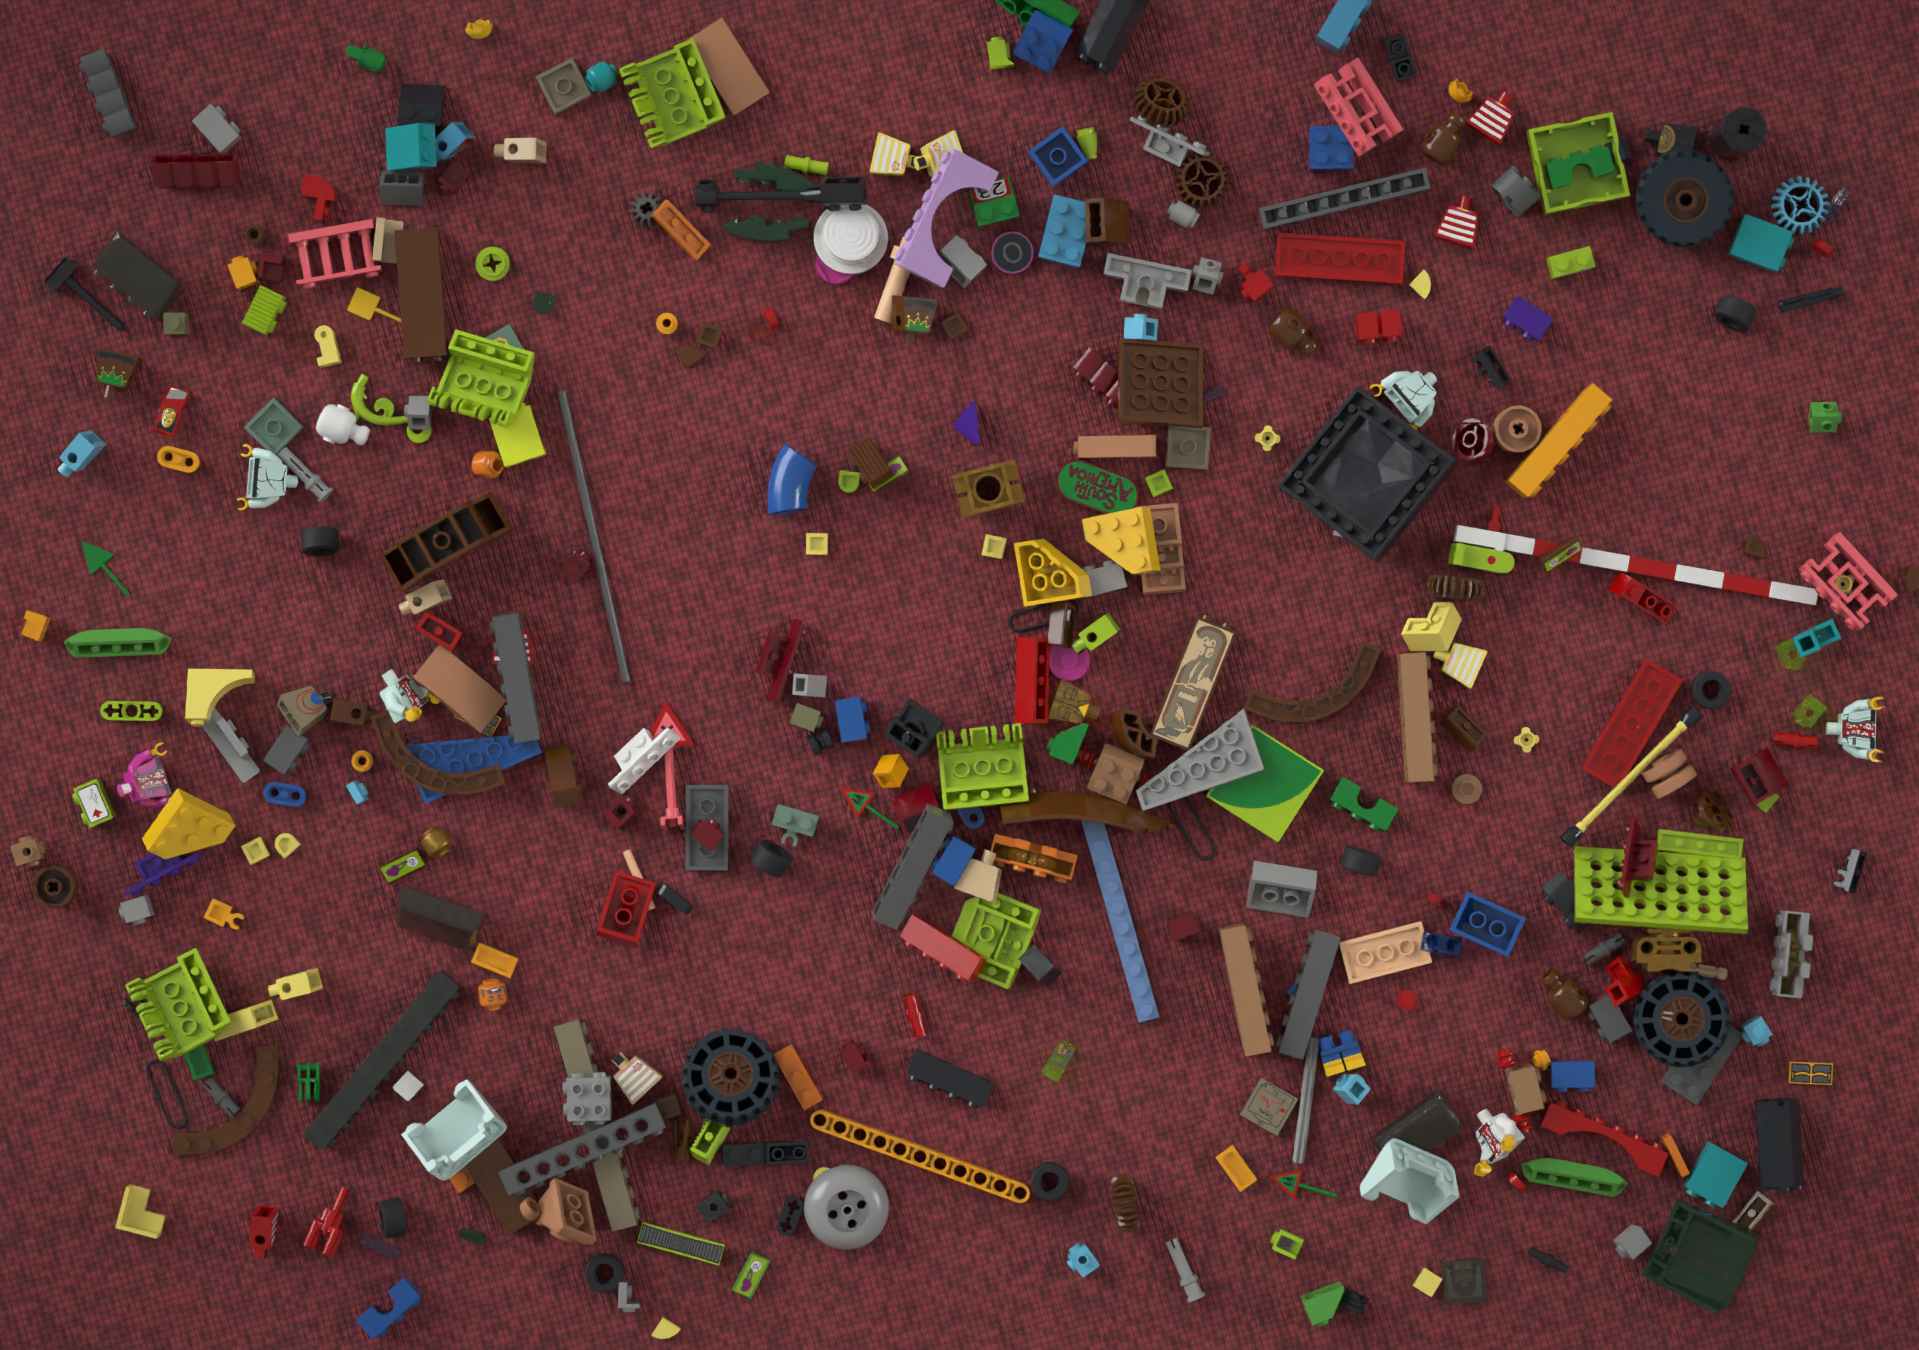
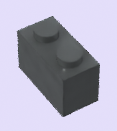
M286 725L263 761L284 775L288 772L292 773L298 765L296 760L300 754L304 756L308 751L310 738L304 734L298 737L291 725Z
M1607 993L1589 1003V1010L1586 1013L1592 1022L1596 1021L1599 1029H1597V1032L1602 1041L1607 1040V1042L1612 1043L1632 1031L1619 1006L1615 1007Z

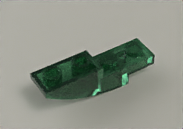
M756 162V170L734 169V178L739 179L738 183L751 184V181H760V185L772 186V182H776V191H801L817 187L800 174L769 163Z
M760 215L747 217L748 221L739 222V219L726 221L727 225H722L726 233L757 242L790 241L789 232L810 228L809 219L804 218L803 215L791 217V221L783 222L782 219L773 220L767 226L765 218H760Z

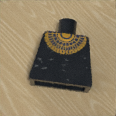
M1664 123L1661 125L1660 132L1648 129L1645 142L1656 144L1654 154L1659 157L1665 153L1674 152V150H1692L1698 127Z

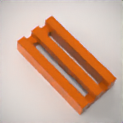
M1669 1133L1661 1136L1678 1174L1681 1177L1690 1174L1672 1136Z

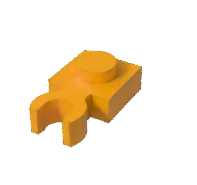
M213 898L204 918L222 927L228 922L231 928L238 930L240 926L234 923V919L236 917L244 919L245 916L241 913L232 914V906Z

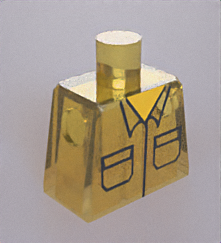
M1061 679L1048 718L1082 724L1085 716L1097 720L1101 707L1089 704L1092 695Z

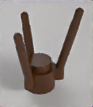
M674 1118L673 1151L675 1152V1158L691 1161L692 1153L690 1148L692 1143L687 1142L690 1121H686L683 1141L678 1142L677 1119ZM707 1118L704 1119L697 1137L699 1136V1133H701V1129H704L703 1126L706 1125L705 1122H708Z

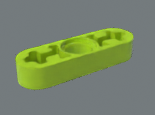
M107 701L102 704L100 712L102 717L107 720L157 721L163 716L164 709L158 702ZM110 704L114 709H121L120 704H123V717H120L121 713H112V717H110L109 713H106L105 710L110 707ZM141 704H144L143 709H152V705H155V709H158L159 713L155 714L154 718L150 713H143L144 718H141ZM129 705L137 707L138 713L135 717L127 715L126 709Z

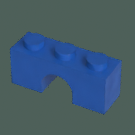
M407 1276L402 1278L388 1291L394 1300L392 1311L383 1312L373 1304L356 1320L372 1340L376 1336L379 1338L383 1337L389 1331L387 1327L392 1322L397 1324L405 1317L403 1314L408 1308L413 1310L421 1303L419 1298L423 1294Z

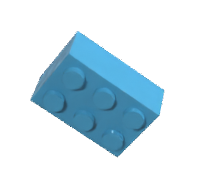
M1338 0L1314 42L1337 54L1338 50L1343 52L1350 40V37L1347 36L1350 31L1352 33L1355 32L1362 20L1359 18L1360 13L1365 15L1372 0Z
M1054 195L1038 259L1079 269L1086 244L1085 202Z

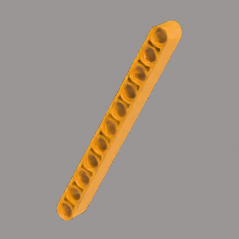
M818 1109L811 1115V1125L819 1131L1017 1203L1027 1201L1030 1196L1028 1185L1016 1179L824 1109ZM817 1114H823L826 1117V1122L823 1125L815 1123L814 1117ZM842 1121L846 1125V1130L837 1132L834 1124ZM859 1128L866 1132V1137L861 1140L854 1136L855 1130ZM877 1136H883L886 1139V1144L878 1147L874 1143V1139ZM898 1143L904 1144L906 1146L905 1153H896L894 1146ZM919 1150L924 1151L926 1159L924 1161H917L914 1158L915 1152ZM937 1158H943L946 1161V1166L939 1169L934 1165V1161ZM963 1165L966 1168V1173L963 1176L956 1175L954 1172L956 1166ZM979 1172L986 1175L985 1182L977 1183L974 1180L975 1174ZM997 1180H1003L1006 1182V1188L1001 1191L997 1190L994 1187V1183ZM1018 1187H1023L1026 1190V1195L1022 1198H1018L1014 1194L1015 1189Z

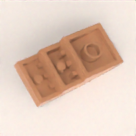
M722 17L686 40L694 38L709 78L733 115H736L770 93Z
M1178 503L1138 506L1147 507L1151 510L1161 569L1158 572L1141 575L1143 595L1185 592L1186 585Z
M440 644L413 676L415 681L429 690L430 694L446 705L448 710L480 734L507 702L491 685Z

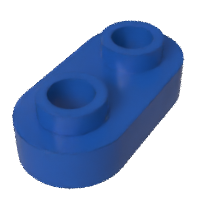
M271 782L265 786L263 791L264 797L268 802L280 805L301 806L307 798L305 789L299 785ZM274 788H276L279 791V794L276 797L272 795V790ZM294 792H298L300 794V798L298 800H295L293 798Z
M980 807L957 809L968 828L976 829L983 824L984 814ZM971 814L978 816L976 822L970 821L969 817Z

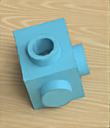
M1134 314V318H1125L1124 338L1157 341L1158 319L1146 318V314Z
M1759 1015L1740 1025L1742 1030L1740 1034L1747 1044L1750 1043L1753 1046L1758 1045L1760 1047L1769 1041L1768 1037L1772 1036L1765 1021Z
M1345 1073L1340 1076L1336 1081L1337 1085L1333 1088L1346 1103L1359 1105L1371 1089L1365 1083V1080L1356 1073Z
M1085 1242L1082 1245L1077 1243L1069 1249V1261L1067 1263L1072 1271H1078L1082 1278L1100 1266L1099 1261Z

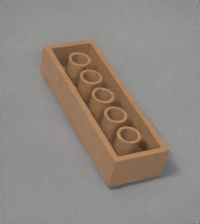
M1426 652L1397 654L1405 782L1434 781V776H1437V764L1433 763L1432 755H1436V744L1431 741V734L1435 733L1434 721L1430 720V712H1433V700L1429 699L1428 691H1432L1431 678H1427V669H1431L1430 656L1426 657Z
M1244 923L1218 928L1243 1052L1245 1056L1271 1052L1270 1046H1274L1272 1033L1267 1032L1266 1025H1270L1268 1013L1262 1009V1004H1265L1263 991L1258 989L1257 983H1261L1259 970L1254 969L1253 962H1257L1255 950L1253 948L1250 949L1249 941H1253L1251 930L1249 927L1246 928Z

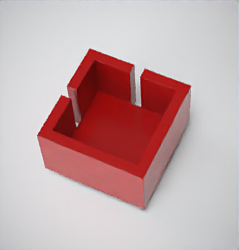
M1400 310L1381 311L1380 314H1376V312L1360 313L1354 316L1356 342H1362V345H1373L1376 343V340H1383V343H1394L1398 341L1397 338L1402 336Z

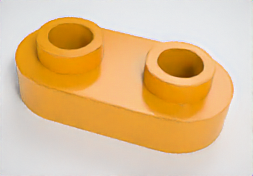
M165 446L157 454V460L160 465L167 468L193 473L200 466L199 456L187 450ZM166 454H172L173 458L171 461L166 460ZM191 458L193 460L192 466H187V459Z

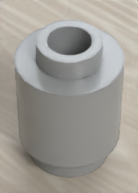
M1178 200L1177 204L1172 202L1167 211L1170 214L1168 219L1191 229L1200 215L1196 212V209Z

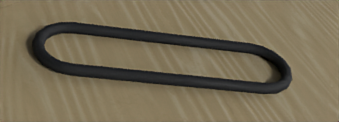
M1068 599V600L1056 601V602L1073 601V602L1076 603V605H1077V611H1076V613H1075V617L1079 614L1080 604H1079V602H1078L1076 599ZM1053 602L1012 613L1008 618L1009 628L1014 632H1024L1049 625L1050 621L1022 629H1015L1011 625V619L1017 614L1050 606Z
M1184 797V800L1187 802L1213 848V853L1210 857L1203 858L1199 855L1173 810L1172 802H1170L1168 805L1196 856L1202 861L1211 860L1216 854V847L1188 798Z
M153 1059L146 1065L148 1079L169 1126L175 1129L182 1128L188 1120L185 1108L165 1063L159 1059ZM154 1062L162 1064L184 1114L185 1119L181 1125L176 1126L171 1123L151 1078L149 1066Z

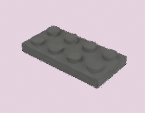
M686 785L685 870H728L729 785ZM705 818L708 821L710 818L714 819L721 825L719 829L725 834L712 851L708 850L691 836L694 832L691 828L698 819L701 821Z
M1730 1025L1725 1043L1713 1057L1695 1066H1670L1660 1081L1697 1105L1742 1038L1741 1032Z

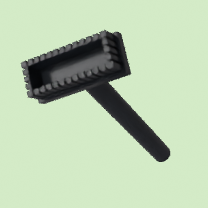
M65 256L58 266L52 270L51 274L45 278L44 284L54 293L64 282L117 330L121 331L125 324L69 276L78 264Z

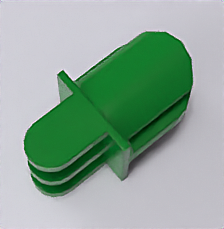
M352 45L346 48L347 55L357 60L359 67L373 72H380L386 66L384 55L366 45H364L363 49Z
M298 1062L299 1102L304 1101V1082H306V1101H312L313 1081L315 1102H320V1062L316 1064H311L310 1062L301 1064V1062ZM302 1071H307V1077H302ZM311 1071H316V1077H311Z

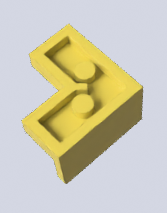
M1434 602L1427 618H1408L1401 635L1410 651H1448L1460 625L1461 617L1453 602Z
M132 1184L126 1186L115 1228L156 1239L161 1236L166 1215L146 1210L151 1189Z

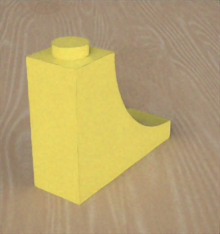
M188 669L185 719L188 724L195 727L210 724L212 711L220 698L233 688L245 684H254V672L241 669Z

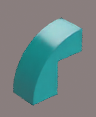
M1832 618L1794 636L1793 641L1800 657H1804L1820 650L1825 645L1840 640L1842 637Z

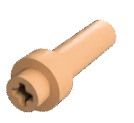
M902 237L899 247L894 245L890 258L895 259L896 252L899 248H902L905 242L904 237ZM894 263L874 318L891 324L893 323L892 295L902 296L910 272L894 265Z

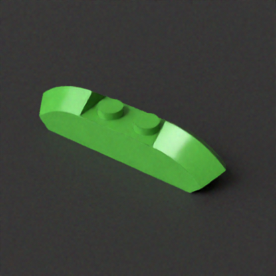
M146 628L105 629L80 632L69 637L63 643L75 658L159 655L168 649L172 638L164 633Z
M1538 1158L1521 1163L1524 1176L1530 1182L1611 1197L1620 1194L1628 1184L1616 1173L1588 1164L1552 1158Z

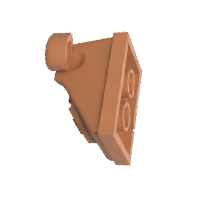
M554 1178L549 1182L550 1187L538 1203L531 1197H527L520 1204L521 1213L528 1221L536 1220L537 1225L546 1226L550 1229V1234L562 1241L569 1243L576 1241L583 1245H592L597 1240L589 1195L586 1190Z

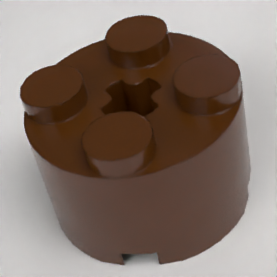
M63 865L48 866L42 868L34 876L32 882L33 896L44 907H63L75 899L80 884L77 876L70 868ZM57 882L59 890L53 891L54 886L52 883Z

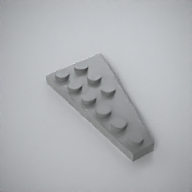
M1242 709L1220 728L1136 790L1142 810L1146 811L1265 770L1245 710Z

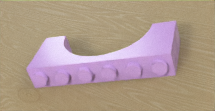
M948 149L941 158L942 164L932 177L931 181L933 183L922 198L924 202L921 208L914 214V223L905 233V242L902 248H899L896 252V261L894 265L942 288L945 287L953 268L940 258L934 248L931 236L934 213L942 200L958 189L974 187L982 191H990L999 173L956 149Z

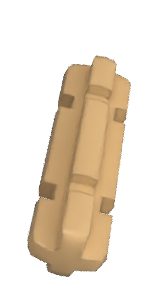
M1691 963V971H1687L1708 978L1716 977L1721 980L1727 978V969L1721 967L1717 969L1715 966Z

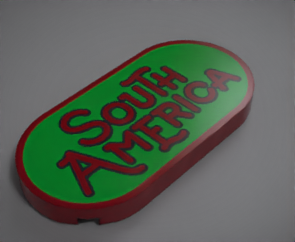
M1072 460L1065 463L1057 474V488L1065 499L1103 514L1133 509L1138 503V488L1130 478L1083 460Z

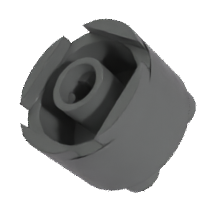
M1512 165L1490 187L1497 197L1504 201L1506 207L1512 213L1520 216L1541 196L1534 188L1531 189L1533 184L1525 176L1523 178L1520 177L1521 173Z

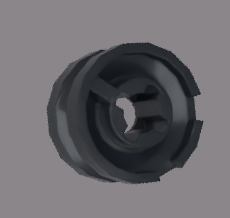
M1344 1288L1338 1305L1352 1312L1364 1315V1306L1368 1304L1369 1298Z

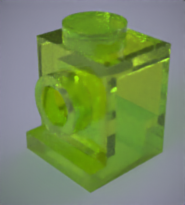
M1793 637L1773 647L1785 670L1791 668L1792 671H1795L1804 666L1803 661L1806 660V657H1800ZM1794 651L1796 657L1790 659L1789 652Z
M1807 695L1792 713L1796 718L1794 722L1802 728L1806 726L1811 728L1822 713L1826 711L1827 707L1812 695ZM1807 709H1811L1813 711V715L1811 717L1806 716Z

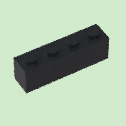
M916 1048L906 1071L909 1074V1079L918 1083L923 1080L929 1083V1088L940 1091V1089L948 1091L947 1095L956 1100H959L960 1097L968 1100L967 1104L976 1109L979 1106H985L994 1086V1082Z

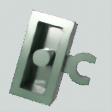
M778 804L772 825L788 829L787 833L782 836L781 841L785 843L786 838L790 836L794 839L792 846L795 847L798 843L797 832L814 836L819 815Z

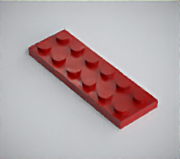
M1277 233L1275 276L1403 284L1405 241Z
M1645 658L1580 769L1615 789L1629 773L1683 680Z

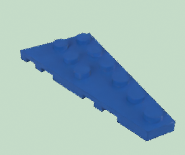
M510 735L406 745L425 764L450 773L474 772L499 763L501 769L504 770L543 753L537 740L515 743L514 738L510 739ZM417 785L425 804L447 795Z

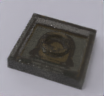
M1484 1258L1441 1261L1444 1304L1487 1301Z

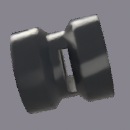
M826 728L817 735L812 734L807 737L815 756L821 754L825 749L830 750L835 747Z

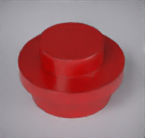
M1403 990L1397 996V1004L1402 1010L1411 1011L1418 1004V996L1412 990Z

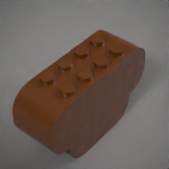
M489 492L473 501L454 508L408 534L380 555L400 591L404 592L497 541L514 529L494 493Z

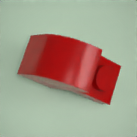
M304 174L300 195L306 198L317 199L314 220L325 222V218H329L331 210L328 202L337 203L336 191L325 179Z
M1625 956L1618 957L1606 966L1614 982L1605 990L1615 1007L1626 1004L1641 993L1643 989L1642 976L1640 973L1634 974Z

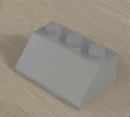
M1254 861L1246 908L1309 918L1316 890L1317 871Z

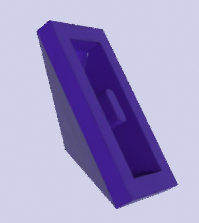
M975 401L969 404L953 427L973 444L980 445Z

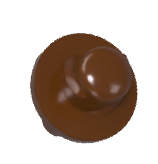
M1705 791L1698 796L1697 804L1699 809L1692 815L1695 825L1703 830L1709 826L1717 830L1728 828L1731 821L1734 820V815L1724 804L1721 794L1717 791L1713 793Z

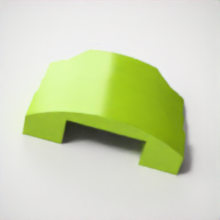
M1000 893L997 895L996 903L974 897L965 901L952 936L988 958L978 977L1003 988L1010 989L1022 965L1018 958L1029 948L1041 909Z

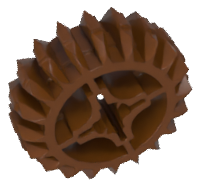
M1151 76L1150 79L1145 78L1137 86L1133 94V106L1136 107L1135 112L1140 113V118L1147 119V123L1152 122L1155 126L1159 124L1162 128L1166 125L1172 128L1173 125L1178 126L1186 118L1190 109V98L1187 97V91L1182 90L1183 86L1176 85V81L1171 82L1168 78L1162 79L1159 76L1156 79Z
M1194 152L1193 160L1187 155L1186 160L1188 163L1182 162L1183 169L1176 168L1175 172L1181 174V176H1174L1175 181H1180L1174 187L1175 189L1182 188L1178 196L1186 195L1184 203H1187L1189 199L1193 200L1191 207H1194L1196 202H1199V208L1202 209L1204 206L1203 202H1206L1207 207L1211 208V200L1218 205L1219 200L1217 196L1222 199L1226 197L1221 192L1222 190L1229 192L1230 188L1224 184L1231 183V179L1225 178L1231 172L1230 170L1223 172V169L1227 167V163H1223L1220 166L1218 163L1222 158L1219 156L1214 161L1213 152L1210 153L1209 158H1206L1204 155L1199 157L1198 153ZM1202 163L1212 165L1218 172L1207 173ZM1195 164L1197 175L1185 181L1187 170ZM1200 171L1201 175L1203 174L1204 178H1209V180L1205 182V188L1201 182H1195L1197 179H1199ZM1220 179L1218 190L1210 195L1209 183ZM1187 187H1199L1204 197L1192 194Z
M1431 575L1427 582V594L1433 597L1478 602L1482 600L1485 591L1484 582L1477 579Z
M1124 1174L1112 1177L1111 1186L1119 1230L1127 1233L1139 1230L1140 1222L1132 1177Z

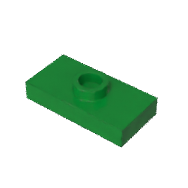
M204 1044L184 1054L194 1081L215 1073Z

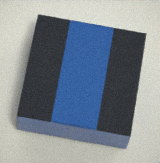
M1625 137L1619 138V155L1622 161L1632 157ZM1611 141V142L1606 143V144H1604V145H1605V147H1609V151H1610V154H1611L1612 162H1613V164H1614V159H1613V155H1612V141Z

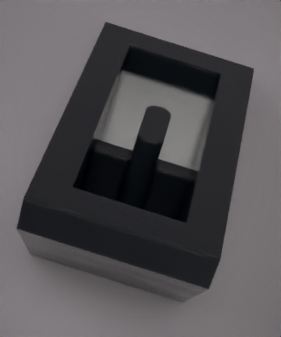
M1034 944L1018 958L1046 988L1061 974L1056 966Z

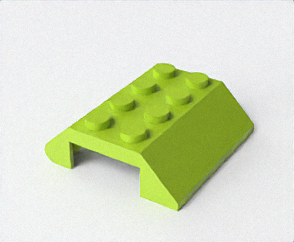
M694 38L675 45L672 50L637 64L631 63L619 69L622 78L632 76L624 80L625 85L638 82L640 86L639 89H634L628 94L630 98L639 96L631 101L638 118L647 116L639 120L641 125L651 122L655 123L656 128H651L645 132L646 137L654 136L648 139L651 149L670 144L702 131L726 118Z
M455 329L448 347L451 357L438 389L436 390L432 386L427 403L435 407L439 406L442 409L452 403V412L458 411L459 414L478 418L482 421L491 415L490 422L492 424L498 423L499 426L508 428L516 420L531 383L535 353Z
M1021 723L1012 724L1013 736H1010L1009 724L1004 725L1005 739L997 740V728L995 726H991L992 738L988 737V727L969 728L970 740H967L966 729H961L962 744H954L955 735L953 730H948L949 742H946L945 731L938 732L936 738L944 810L1029 802Z
M197 948L177 957L179 961L177 964L144 981L137 978L125 985L133 1002L143 999L148 1000V1002L138 1005L136 1011L140 1013L139 1017L150 1039L160 1036L165 1037V1039L153 1044L160 1061L180 1057L213 1040L232 1023Z

